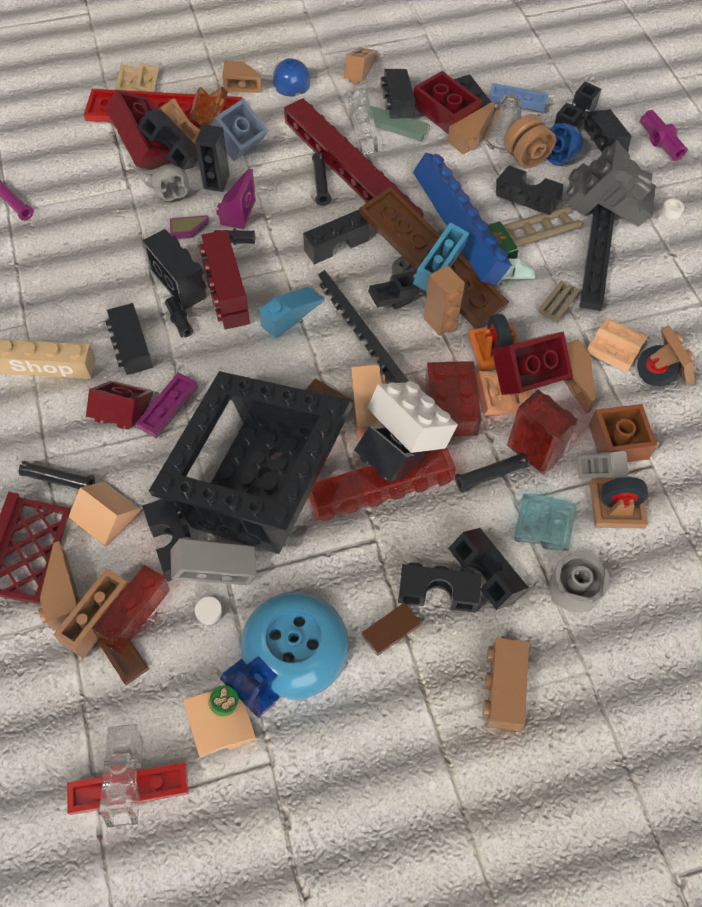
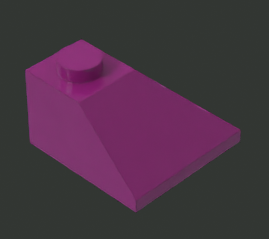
M248 169L224 195L222 202L218 203L216 214L219 216L220 225L239 229L245 228L256 202L253 169Z

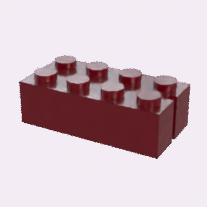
M227 229L202 234L203 244H199L201 257L206 258L202 259L206 274H210L206 275L210 290H214L210 293L213 305L216 308L215 312L218 322L222 321L224 330L249 325L247 297Z

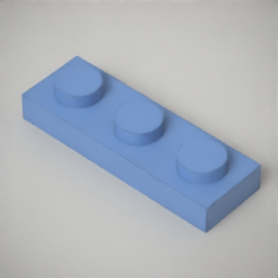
M496 83L492 84L489 94V100L496 104L544 112L548 98L547 93Z

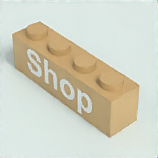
M0 339L1 374L92 378L96 359L89 344Z

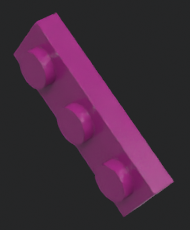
M178 372L136 422L137 428L157 439L198 388L197 382Z

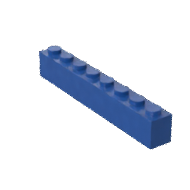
M425 152L414 169L413 174L446 226L451 222L469 233L462 252L482 282L497 285L512 266L507 258L508 254L501 249L497 243L498 239L492 235L488 229V224L482 220L479 211L470 202V197L464 193L461 184L452 175V170L444 163V158L436 153L433 155Z

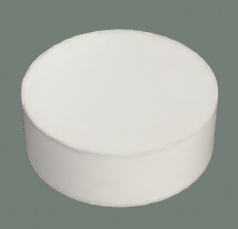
M673 198L667 199L662 207V213L672 219L679 218L684 210V204L680 200Z
M204 597L197 602L195 614L202 624L212 625L220 620L222 607L216 598Z

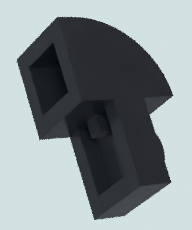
M406 272L391 275L389 282L370 285L368 293L377 308L392 305L394 309H397L412 301L420 288L413 284L415 278L412 273Z

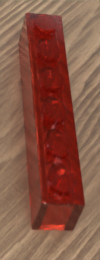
M447 447L427 451L426 457L402 479L387 481L371 465L315 482L307 498L314 522L319 520L328 521L334 518L335 515L342 513L351 514L365 506L374 507L382 503V501L391 498L397 500L414 491L419 493L437 484L442 486L454 480L456 467Z

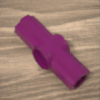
M648 110L641 116L639 122L649 132L650 141L653 146H661L674 161L680 160L687 153L688 148L677 137V130L673 124L666 125L653 110Z

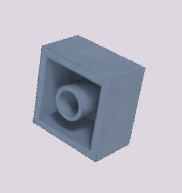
M244 98L217 115L210 124L211 126L223 127L226 152L233 161L260 143L269 132Z

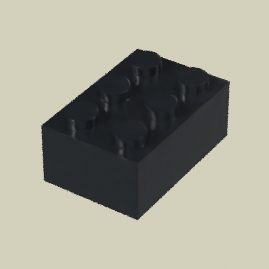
M163 229L142 240L150 270L168 292L176 298L183 310L206 299V284L202 279L203 269L198 262L192 260L188 250L180 246L175 235L171 236L166 229Z

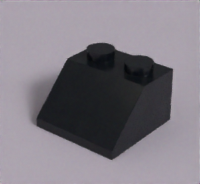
M383 424L369 426L354 449L364 463L372 465L379 471L378 474L387 481L402 479L428 454L427 451L411 453Z

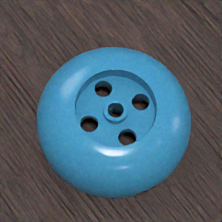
M286 592L264 601L248 618L241 636V656L249 677L266 693L284 697L288 700L309 698L331 686L344 668L349 647L347 630L339 613L327 601L305 592ZM298 619L305 620V624L302 627L295 626L294 622ZM272 633H281V637L278 640L270 638ZM293 638L299 639L296 643L290 642ZM310 640H315L319 646L315 650H310L307 647V643ZM288 654L295 658L292 663L283 661V656Z

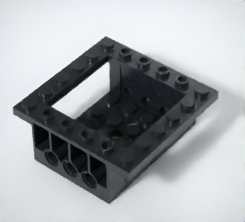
M219 371L151 485L149 492L154 497L174 502L193 529L280 554L353 407L352 402L344 398ZM232 400L243 421V425L211 483L186 477L227 404ZM277 452L282 453L280 457L271 459L273 454ZM271 472L270 477L260 479L262 474ZM256 492H260V493H261L260 496H255V495H252V494H253V493H256Z

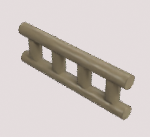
M570 206L555 209L551 215L542 213L503 226L518 247L581 228V221L576 220L572 222L568 214H571L572 209ZM559 217L563 225L553 227L549 220ZM541 223L545 230L535 233L531 225ZM522 228L526 236L516 238L512 231Z

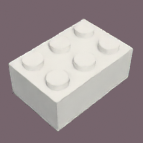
M411 381L406 383L390 382L388 384H378L367 407L411 453L446 448L458 425L450 418L449 413L435 404L433 398L427 396L420 390L418 384Z

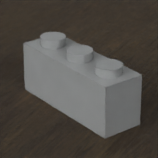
M185 537L179 539L170 550L171 579L247 585L257 576L254 546H245L239 542L226 544L220 543L218 540L197 541L192 537Z

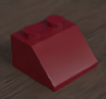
M113 381L100 384L89 389L86 417L94 418V421L97 423L106 424L110 422L117 424L118 428L130 429L136 425V422L146 411L153 396V391Z

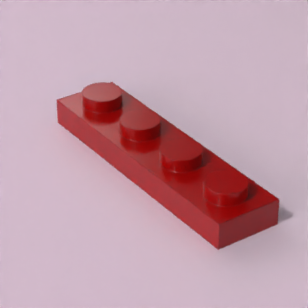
M183 762L67 782V813L75 815L188 795L187 764Z

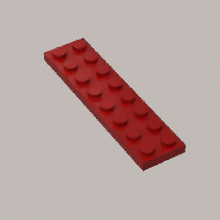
M91 89L84 112L85 121L112 122L105 107L116 90ZM119 90L148 98L154 110L159 109L174 98L188 120L196 127H202L203 124L210 125L217 115L243 99L236 96Z

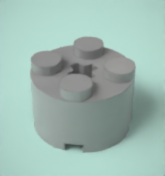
M583 551L572 552L558 562L551 575L549 589L552 601L571 612H589L598 604L607 591L609 573L593 554Z

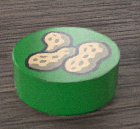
M223 685L215 688L209 698L211 711L218 716L232 714L238 705V694L230 686Z

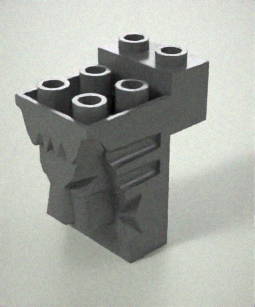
M617 140L610 147H606L602 155L597 160H593L589 166L582 163L577 169L572 170L568 180L570 181L569 187L566 190V205L585 216L598 204L638 227L653 215L656 185L652 184V173L641 170L638 164L630 159L629 153Z

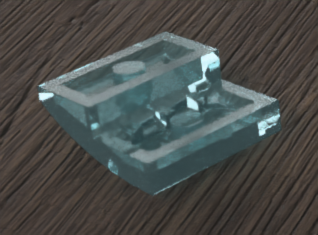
M523 493L514 533L515 541L541 544L543 549L568 551L576 505L552 497Z

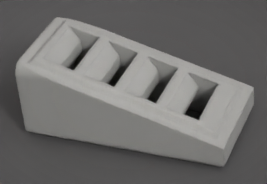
M626 451L577 454L580 479L616 478L629 474ZM589 459L591 464V473L589 468Z

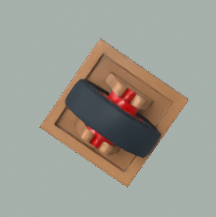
M670 325L661 329L663 345L648 347L638 358L637 370L640 378L652 386L669 384L675 380L678 374H680L686 386L695 382L694 372L697 370L693 364L695 358L689 349L685 351L682 346L684 342L678 331L673 332Z
M634 477L591 479L589 484L595 528L645 529L647 527L645 501L648 498V487L644 480Z

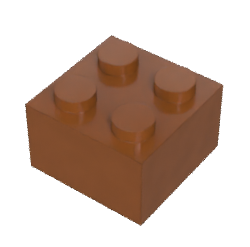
M643 404L595 410L589 427L598 453L626 451L627 462L650 459L657 447V443Z

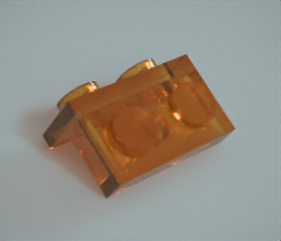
M223 86L211 94H208L202 87L198 88L190 115L201 126L203 124L210 125L213 119L222 113L228 92Z

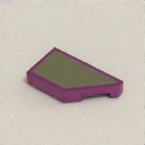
M209 216L170 218V235H175L176 238L193 237L198 233V229L209 223Z

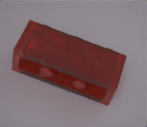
M144 565L92 627L96 637L120 654L126 647V642L134 637L169 593L170 589L166 578Z

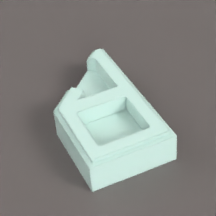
M509 259L512 266L502 278L535 279V271L521 259Z

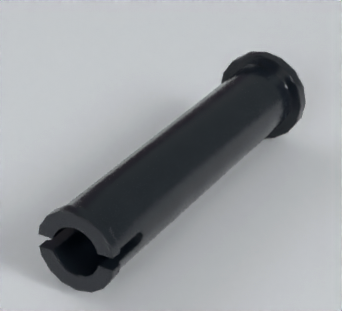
M315 153L312 156L317 194L315 201L318 205L325 206L331 202V195L328 192L325 157L322 153L321 155H319L320 153Z
M521 452L462 475L458 473L455 475L456 485L459 491L463 493L467 488L528 467V460L518 463V461L527 457Z
M22 461L23 465L20 464L18 472L20 476L76 489L95 484L94 475L84 476L28 461Z

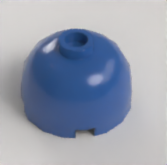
M293 58L279 62L273 72V85L276 87V91L283 96L294 97L296 96L295 93L301 92V95L304 94L310 87V76L306 65Z
M554 124L551 130L556 135V143L547 160L553 165L570 163L581 153L583 147L582 134L572 124Z

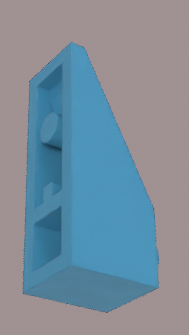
M309 287L276 296L259 309L261 327L274 338H278L324 300Z

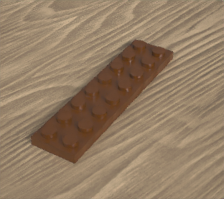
M391 186L359 208V214L416 270L441 236ZM460 254L451 266V269L465 282L460 314L475 329H478L488 322L489 316L498 314L506 308L509 301L491 283L482 282L471 264Z

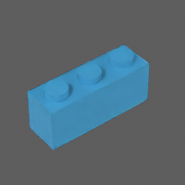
M450 222L417 269L413 284L427 292L429 275L446 265L451 268L464 249L469 233Z

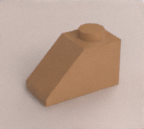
M224 61L222 74L224 92L262 93L261 75L243 61Z

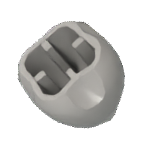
M163 165L157 168L153 174L146 175L144 179L145 185L153 188L156 195L162 201L169 202L182 198L189 192L187 174L176 165Z

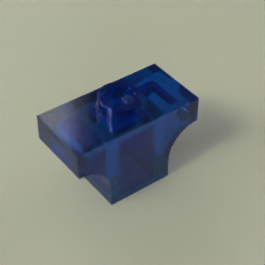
M259 656L248 664L241 658L223 672L220 680L226 686L232 687L237 692L238 698L258 719L273 707L280 698L271 687L272 682L278 675ZM258 673L263 678V681L259 683L255 679L254 674Z

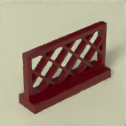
M8 491L0 513V578L8 574L13 585L4 590L0 589V597L40 604V595L53 544L42 549L37 539L51 533L54 538L53 543L61 542L71 512L70 508L21 498L18 493ZM24 506L35 508L38 512L37 515L26 521L21 515ZM53 512L63 514L61 520L52 526L49 525L45 518ZM42 519L47 528L33 535L28 525ZM25 527L30 537L16 544L13 539L14 533ZM34 542L39 551L25 558L20 548ZM17 551L22 560L7 567L4 562L5 557ZM43 556L46 561L45 567L34 573L28 563ZM25 565L31 575L16 582L11 572ZM34 580L38 586L35 596L23 594L20 587Z

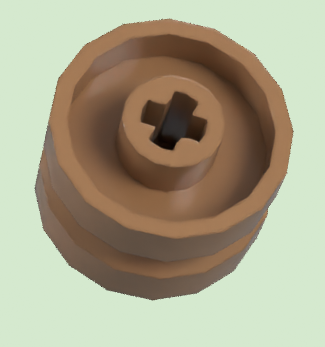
M528 114L521 117L509 128L504 138L505 149L523 168H532L543 162L550 155L556 143L554 132L536 114Z

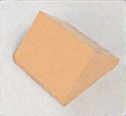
M100 482L80 487L69 514V519L106 547L141 509L107 483Z

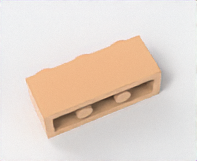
M379 365L351 367L357 439L362 438L369 426L382 424L367 409L377 385L385 384V375L380 374Z

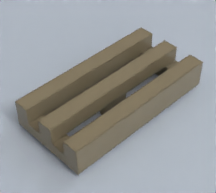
M562 280L538 311V313L555 322L560 320L580 292L577 288L573 290V286L570 284L565 286V282ZM563 291L561 295L558 297V299L554 302V304L550 307V309L546 311L548 306L556 298L559 292ZM567 294L571 295L568 298V300L564 303V305L561 307V309L558 311V313L554 315L553 312L560 305V303L567 296Z

